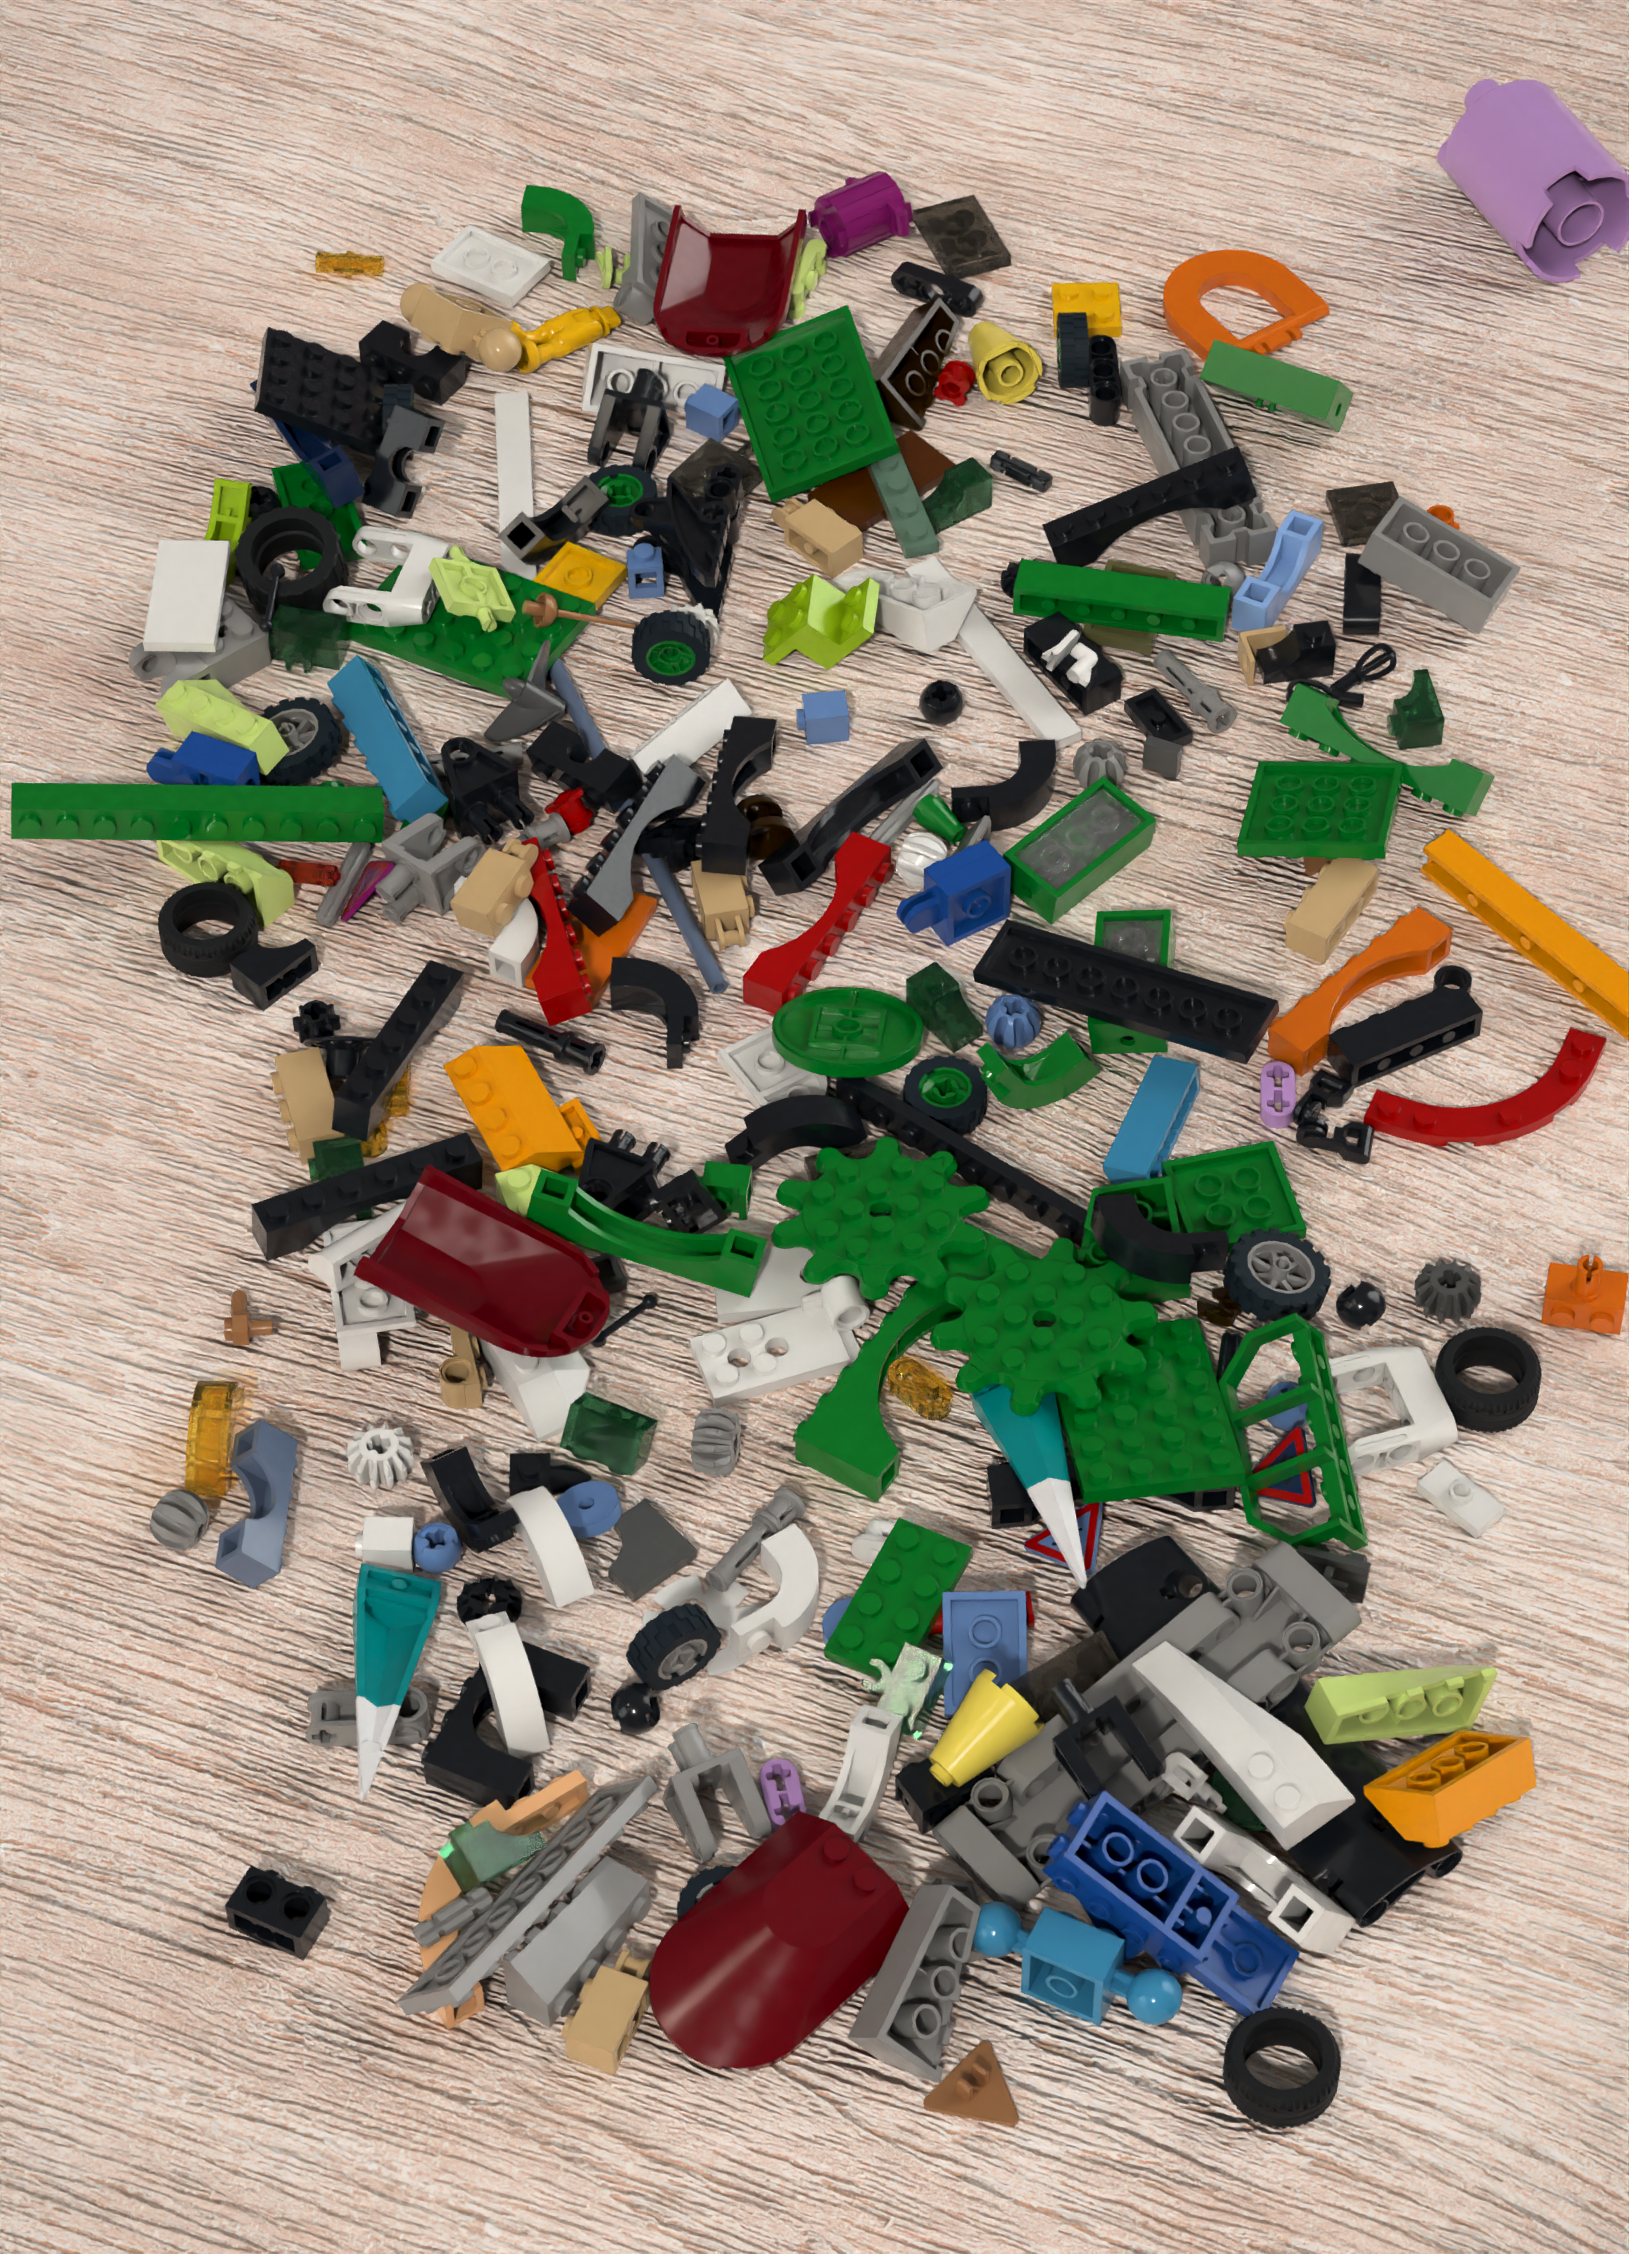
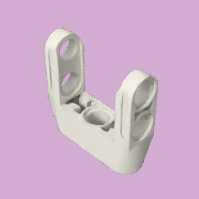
M372 526L359 528L352 541V546L359 555L370 562L403 566L391 592L339 586L331 589L323 602L324 611L330 617L339 621L368 625L399 627L426 624L440 597L428 567L433 557L452 559L449 555V550L453 546L419 532ZM361 540L373 542L376 548L366 546ZM394 544H401L407 547L409 552L400 551ZM333 599H338L345 602L348 605V607H341L337 605L333 601ZM366 604L376 605L381 609V612L371 610Z
M1376 1347L1329 1360L1336 1396L1383 1384L1403 1425L1401 1428L1359 1438L1353 1445L1347 1448L1353 1476H1364L1417 1462L1457 1442L1458 1431L1454 1416L1420 1347Z

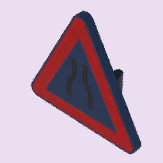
M1300 1426L1294 1427L1252 1470V1473H1258L1307 1453L1305 1430ZM1311 1470L1256 1491L1257 1497L1307 1508H1313L1317 1503Z

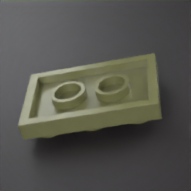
M1107 560L1104 569L1106 571L1176 580V573L1112 560ZM1085 624L1082 634L1096 645L1151 655L1158 635L1157 633Z

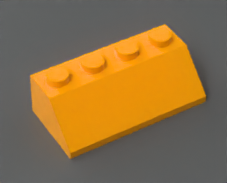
M521 1045L475 1046L443 1065L502 1172L534 1164L557 1173L584 1156L582 1149Z
M1458 1730L1363 1786L1364 1795L1405 1840L1423 1842V1845L1429 1848L1442 1847L1449 1843V1839L1459 1833L1473 1829L1475 1823L1497 1814V1810L1501 1807L1520 1800L1522 1794L1536 1786L1531 1740L1529 1737Z

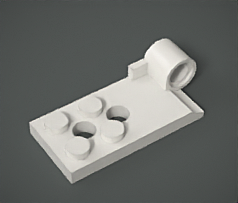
M373 1219L334 1225L322 1234L324 1248ZM360 1279L337 1293L330 1288L342 1372L381 1366L377 1332L416 1327L413 1305Z
M839 1276L824 1284L820 1292L801 1297V1307L690 1338L689 1348L712 1403L717 1408L841 1372L847 1365L851 1367L858 1358L860 1351L852 1330L862 1326L868 1320L870 1310L864 1297L860 1294L856 1279L851 1276ZM773 1347H781L787 1351L782 1356H773L767 1353ZM735 1358H744L750 1363L744 1367H735L729 1362Z

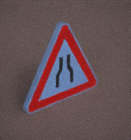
M1102 1502L1086 1504L1075 1511L1086 1575H1091L1095 1571L1103 1511ZM1048 1528L1024 1542L1023 1546L1027 1552L1069 1568Z

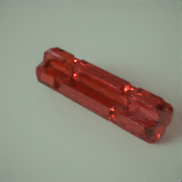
M282 859L279 861L278 866H275L277 869L286 871L295 883L335 887L337 881L341 880V873L338 872V867L335 865Z

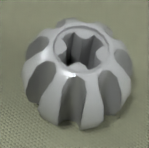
M1101 738L1084 743L1077 750L1072 763L1074 776L1085 789L1102 776L1117 787L1122 782L1127 769L1125 755L1119 746L1111 740L1104 741Z
M184 1489L173 1490L166 1493L156 1504L150 1519V1530L155 1539L166 1548L176 1551L187 1550L195 1546L204 1535L210 1520V1510L206 1503L194 1492Z

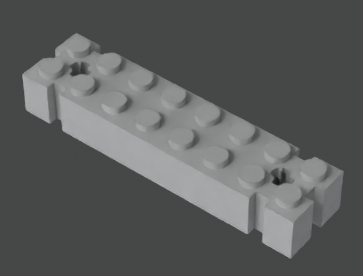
M1185 348L1160 353L1159 360L1149 362L1147 357H1141L1120 362L1121 397L1127 410L1132 409V420L1160 477L1234 448L1199 375L1193 376L1194 365ZM1256 488L1257 497L1226 510L1190 508L1177 511L1194 547L1200 546L1199 557L1205 570L1216 561H1229L1234 564L1235 562L1243 561L1247 566L1268 561L1277 530L1268 512H1262V500Z

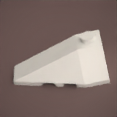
M591 343L588 344L583 375L581 411L598 413L606 388L630 393L637 376V371L640 368L650 369L658 375V381L654 387L662 391L663 398L660 402L664 403L665 408L684 406L687 398L698 391L704 384L722 391L726 366Z
M860 567L831 580L832 586L844 594H847L853 586L860 585L868 577L879 583L880 588L875 621L906 645L920 649L924 653L939 651L943 645L955 640L977 594L975 587L953 579L941 578L938 581L939 584L925 582L923 575L913 574L910 578L898 579L894 578L892 571Z

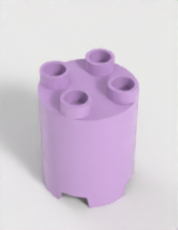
M1484 79L1474 84L1465 96L1464 105L1467 111L1459 119L1449 139L1444 142L1437 154L1439 165L1522 261L1542 280L1557 283L1579 279L1580 272L1575 264L1589 257L1604 244L1619 252L1629 239V174L1545 83L1524 79L1508 82L1500 86L1493 79Z

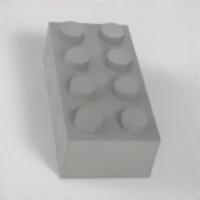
M1401 496L1372 532L1358 560V563L1370 569L1373 573L1380 575L1400 587L1403 591L1410 593L1478 635L1506 597L1521 567Z

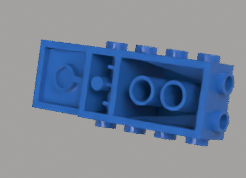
M1101 1791L1086 1803L1083 1800L1078 1801L1066 1817V1821L1070 1823L1064 1834L1062 1832L1059 1833L1048 1846L1046 1854L1050 1858L1042 1872L1052 1879L1058 1889L1071 1893L1080 1901L1096 1928L1109 1929L1119 1938L1125 1940L1123 1963L1142 1951H1146L1155 1958L1156 1963L1162 1969L1177 1976L1187 1972L1244 2017H1249L1251 2013H1255L1258 2010L1262 2011L1264 2008L1269 2009L1300 1952L1236 1904L1240 1897L1238 1893L1106 1791Z

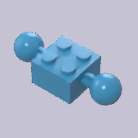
M996 1901L980 1906L981 1909L972 1946L979 1953L993 1958L1006 1956L1013 1951L1021 1954V1993L1099 2026L1116 1995L1126 1999L1128 2008L1136 2019L1149 2025L1164 2024L1174 2018L1180 2010L1182 1990L1176 1978L1169 1972L1157 1968L1143 1970L1137 1975L1123 1970L1125 1940L1119 1938L1111 1930L1095 1928L1078 1921L1075 1916L1068 1912H1057L1044 1907L1031 1931L1023 1927L1019 1914L1006 1903Z

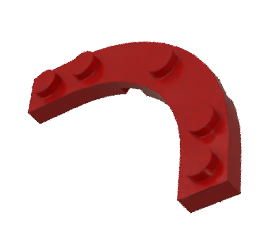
M1570 1028L1554 1064L1538 1082L1516 1096L1489 1105L1464 1108L1440 1107L1419 1103L1376 1090L1365 1113L1363 1124L1372 1126L1376 1131L1398 1138L1435 1146H1447V1142H1473L1474 1146H1484L1522 1137L1548 1125L1553 1121L1557 1113L1568 1105L1572 1106L1579 1099L1595 1073L1605 1050L1607 1039Z

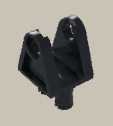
M647 368L638 369L630 393L605 389L588 447L587 462L589 465L605 467L624 432L640 433L634 453L632 467H639L642 471L652 475L672 437L664 403L660 402L663 398V393L654 387L658 381V375L654 371Z
M456 737L449 739L443 744L441 757L447 777L444 789L449 798L447 802H449L450 814L459 840L467 836L473 838L479 835L484 844L492 845L488 834L496 843L503 835V828L499 824L510 820L517 830H522L523 825L519 822L521 820L525 826H530L535 815L520 799L518 769L514 764L468 738ZM460 750V753H466L469 757L465 760L457 761L450 758V754Z
M623 1129L615 1130L608 1143L590 1137L585 1149L578 1186L589 1196L613 1211L635 1221L642 1222L655 1212L646 1197V1193L650 1191L645 1177L652 1173L657 1179V1175L670 1159V1151L663 1144H660L655 1153L654 1150L658 1143L651 1142L643 1156L634 1154L630 1151L635 1147L636 1139L628 1131L620 1139Z
M1070 1677L1055 1685L1048 1692L1051 1697L1049 1703L1054 1706L1068 1727L1052 1738L1053 1754L1087 1800H1090L1103 1790L1109 1794L1082 1753L1084 1750L1083 1743L1098 1732H1101L1103 1736L1111 1732L1149 1781L1154 1778L1157 1779L1165 1773V1769L1116 1695L1099 1707L1091 1708Z

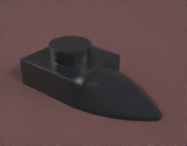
M550 1453L510 1454V1496L544 1486L551 1495L562 1494L577 1484L591 1480L590 1474L574 1465L551 1461Z

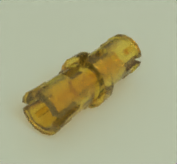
M318 251L315 269L316 273L345 274V277L353 278V275L383 277L384 256L355 254L354 251H346V253Z

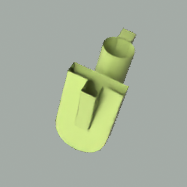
M605 246L604 253L596 252L595 259L601 271V288L609 289L612 279V247ZM626 254L623 257V269H614L613 281L615 284H622V274L630 267V254Z

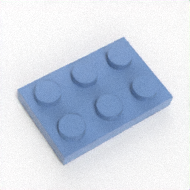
M1026 1591L942 1592L945 1718H952L977 1675L984 1669L992 1671L997 1675L992 1682L999 1688L1003 1687L1006 1683L1009 1684L1028 1703Z

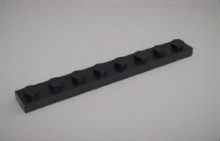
M836 1077V1098L857 1108L859 1115L869 1120L875 1127L888 1131L898 1137L908 1147L916 1148L929 1157L939 1151L950 1152L957 1163L956 1173L961 1175L965 1181L983 1187L998 1201L1008 1203L1023 1212L1028 1219L1038 1221L1053 1230L1060 1238H1067L1081 1247L1087 1216L1085 1209L863 1077Z

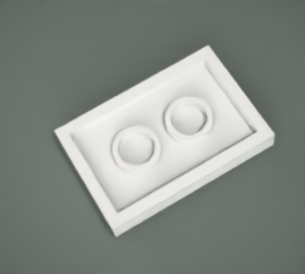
M470 224L431 260L432 272L510 307H513L551 270L549 259Z

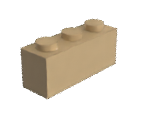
M1357 858L1333 859L1331 863L1326 862L1319 873L1318 881L1313 887L1308 886L1299 907L1296 911L1290 910L1284 920L1283 930L1286 931L1285 947L1325 964L1376 894L1379 868Z
M319 1047L274 1056L276 1072L270 1073V1079L274 1095L281 1094L283 1100L278 1101L282 1123L289 1122L291 1129H286L290 1151H298L301 1165L347 1156L344 1134L332 1130L335 1100Z

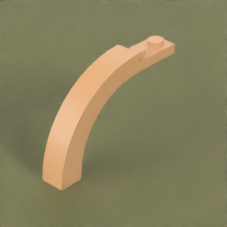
M575 1769L565 1776L561 1775L554 1778L544 1789L530 1797L520 1798L507 1811L496 1799L463 1824L441 1851L428 1875L421 1897L418 1924L425 1919L431 1921L433 1914L458 1898L465 1899L466 1893L475 1888L482 1876L504 1854L578 1810L588 1800L587 1781L579 1770ZM460 1928L448 1936L441 1935V1940L429 1948L422 1947L419 1944L423 1973L460 1935ZM479 1981L472 1988L474 1994L464 2004L456 2008L448 2005L436 2010L448 2030L485 2008L483 1988Z

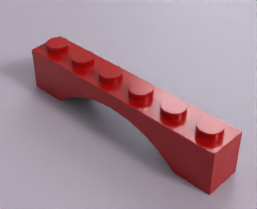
M851 832L835 854L836 890L826 912L809 930L796 939L760 953L743 976V1002L775 1015L784 1004L803 994L807 984L810 981H815L819 976L822 964L827 957L834 956L844 934L854 929L862 910L871 906L876 891L882 883L887 884L894 871V864L891 863L890 846L856 832Z
M534 837L521 842L525 846L531 843L538 847V857L530 868L534 885L527 898L532 903L535 912L545 921L547 925V938L541 961L533 973L532 979L539 1003L551 1027L592 1012L588 997L594 995V991L587 973L581 975L580 972L587 968L580 949H573L574 945L579 944L572 923H565L566 920L571 919V915L566 909L565 899H558V896L564 893L557 873H550V871L556 869L549 848L542 850L538 838Z

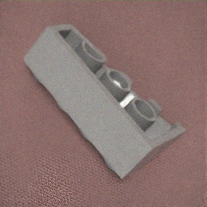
M606 1856L575 1886L572 1893V1901L569 1904L560 1901L551 1910L547 1926L543 1930L535 1926L525 1936L524 1942L527 1945L520 1953L511 1950L503 1957L507 2003L548 2028L553 2025L559 2016L565 2017L572 2009L576 1995L582 1989L588 1978L594 1979L600 1965H602L610 1953H617L622 1947L627 1931L635 1922L640 1923L647 1916L652 1905L649 1880Z
M950 1884L920 1885L847 2038L880 2061L934 2083H940L943 2067L939 2066L943 2046H949L953 2029L948 2027L953 2003L959 2002L963 1987L959 1985L963 1962H968L981 1907Z

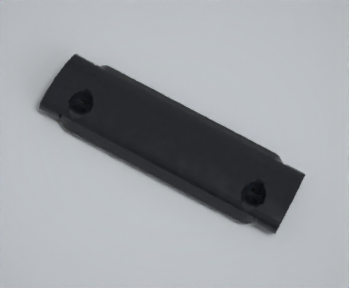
M1167 1535L1138 1546L1105 1566L1086 1582L1085 1589L1080 1587L1071 1598L1070 1606L1089 1628L1097 1634L1095 1639L1119 1664L1200 1596L1208 1592H1213L1217 1596L1222 1590L1201 1570L1176 1541ZM1202 1583V1589L1199 1594L1189 1598L1192 1588ZM1171 1592L1175 1597L1168 1601L1166 1595ZM1299 1675V1681L1292 1692L1268 1713L1305 1739L1354 1796L1355 1803L1287 1850V1852L1330 1898L1334 1896L1337 1903L1356 1919L1355 1923L1359 1927L1365 1928L1383 1916L1427 1873L1437 1879L1449 1874L1460 1863L1463 1851L1452 1839H1449V1843L1445 1846L1429 1848L1425 1847L1423 1842L1405 1840L1364 1795L1363 1786L1389 1772V1770L1362 1741L1324 1745L1304 1708L1313 1688ZM1209 1761V1766L1218 1774V1776L1227 1784V1786L1236 1794V1796L1263 1824V1822L1252 1811V1809L1247 1805V1803L1241 1798V1796L1225 1779V1777L1220 1773V1771L1214 1766V1764L1211 1761ZM1382 1822L1388 1829L1380 1832L1377 1825Z

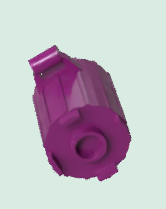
M882 171L874 172L861 179L856 177L847 178L845 186L818 197L816 202H814V210L808 212L810 227L818 226L819 233L827 247H829L826 249V255L832 259L838 256L846 257L893 235L908 236L910 234L909 222L913 221L911 203H905L896 182L886 172Z

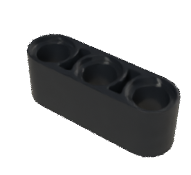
M1095 335L1088 339L1089 376L1086 389L1089 417L1095 425L1108 427L1116 424L1120 418L1121 386L1115 341L1111 337Z
M1346 553L1343 635L1378 636L1381 576L1358 563L1361 554Z

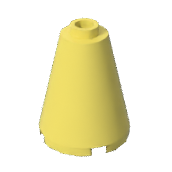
M984 321L975 325L968 335V343L979 390L986 399L999 401L1001 404L1009 405L1022 401L1036 388L1034 384L1038 376L1041 377L1042 363L1033 347L993 322Z
M984 1669L977 1675L929 1756V1760L933 1764L929 1771L946 1787L951 1783L957 1787L962 1786L1038 1736L1045 1728L1044 1724L1035 1723L1039 1715L1026 1700L1007 1683L999 1688L992 1682L997 1675L987 1669Z

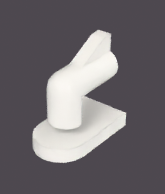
M1073 629L1058 645L1044 652L1041 658L1048 662L1046 668L1052 672L1070 653L1077 661L1067 671V677L1072 682L1080 683L1087 687L1090 682L1091 670L1097 663L1098 657L1094 651L1081 642L1076 645L1080 633Z
M905 1518V1519H904V1520H906V1521H909V1522L913 1523V1519H909V1518ZM897 1520L870 1521L867 1524L865 1533L853 1539L851 1545L853 1556L860 1561L873 1563Z
M1174 1752L1164 1759L1162 1766L1165 1769V1773L1161 1777L1184 1799L1188 1801L1194 1796L1208 1810H1217L1221 1814L1225 1812L1227 1807L1222 1803V1796L1205 1781L1209 1776L1187 1756L1180 1752Z

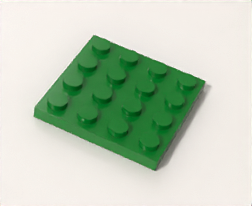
M1259 761L1237 841L1238 856H1252L1255 858L1280 856L1292 859L1301 857H1324L1326 859L1361 858L1363 860L1385 859L1403 782V764Z

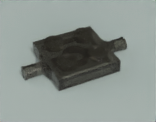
M712 438L708 439L668 475V477L673 476L690 499L705 497L704 485L706 481L710 479L713 469L722 464H732L741 470L744 498L763 481L759 467L748 461L755 454L751 441H747L739 450L733 451Z

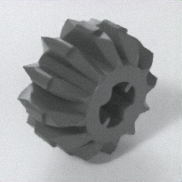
M1440 1257L1435 1266L1425 1264L1422 1274H1419L1415 1280L1416 1307L1423 1308L1425 1318L1437 1316L1439 1324L1445 1319H1450L1455 1325H1457L1461 1317L1470 1319L1474 1313V1308H1478V1304L1481 1301L1482 1293L1480 1292L1481 1282L1479 1275L1472 1274L1471 1265L1458 1266L1456 1258L1451 1264H1446Z

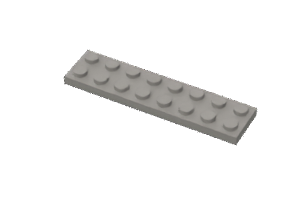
M646 1775L597 1789L493 1899L494 1904L492 1908L481 1915L479 1914L398 1999L397 2003L406 2016L423 2011L426 2014H430L448 2005L456 2008L468 2001L474 1994L472 1988L479 1980L487 1978L499 1968L500 1963L498 1960L503 1954L515 1949L525 1940L523 1933L531 1925L540 1922L550 1913L549 1905L556 1898L562 1897L575 1886L574 1878L580 1872L596 1864L600 1859L599 1852L602 1848L619 1839L625 1832L623 1826L630 1819L639 1816L648 1808L649 1803L647 1800L659 1789L651 1776Z

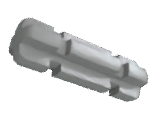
M477 1886L466 1893L465 1899L460 1897L433 1914L431 1921L425 1919L414 1926L413 1933L416 1940L422 1947H431L441 1940V1935L448 1936L473 1920L475 1913L481 1915L492 1908L494 1902L490 1893L482 1886Z

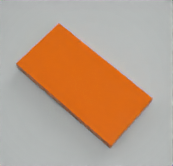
M633 891L634 899L620 921L600 937L595 935L572 913H570L571 919L565 921L566 924L572 923L579 944L574 945L573 949H580L587 968L580 972L581 975L587 973L594 991V995L588 997L592 1010L610 984L612 957H627L657 909L656 898ZM544 950L525 978L526 987L533 990L536 989L532 975L541 961Z

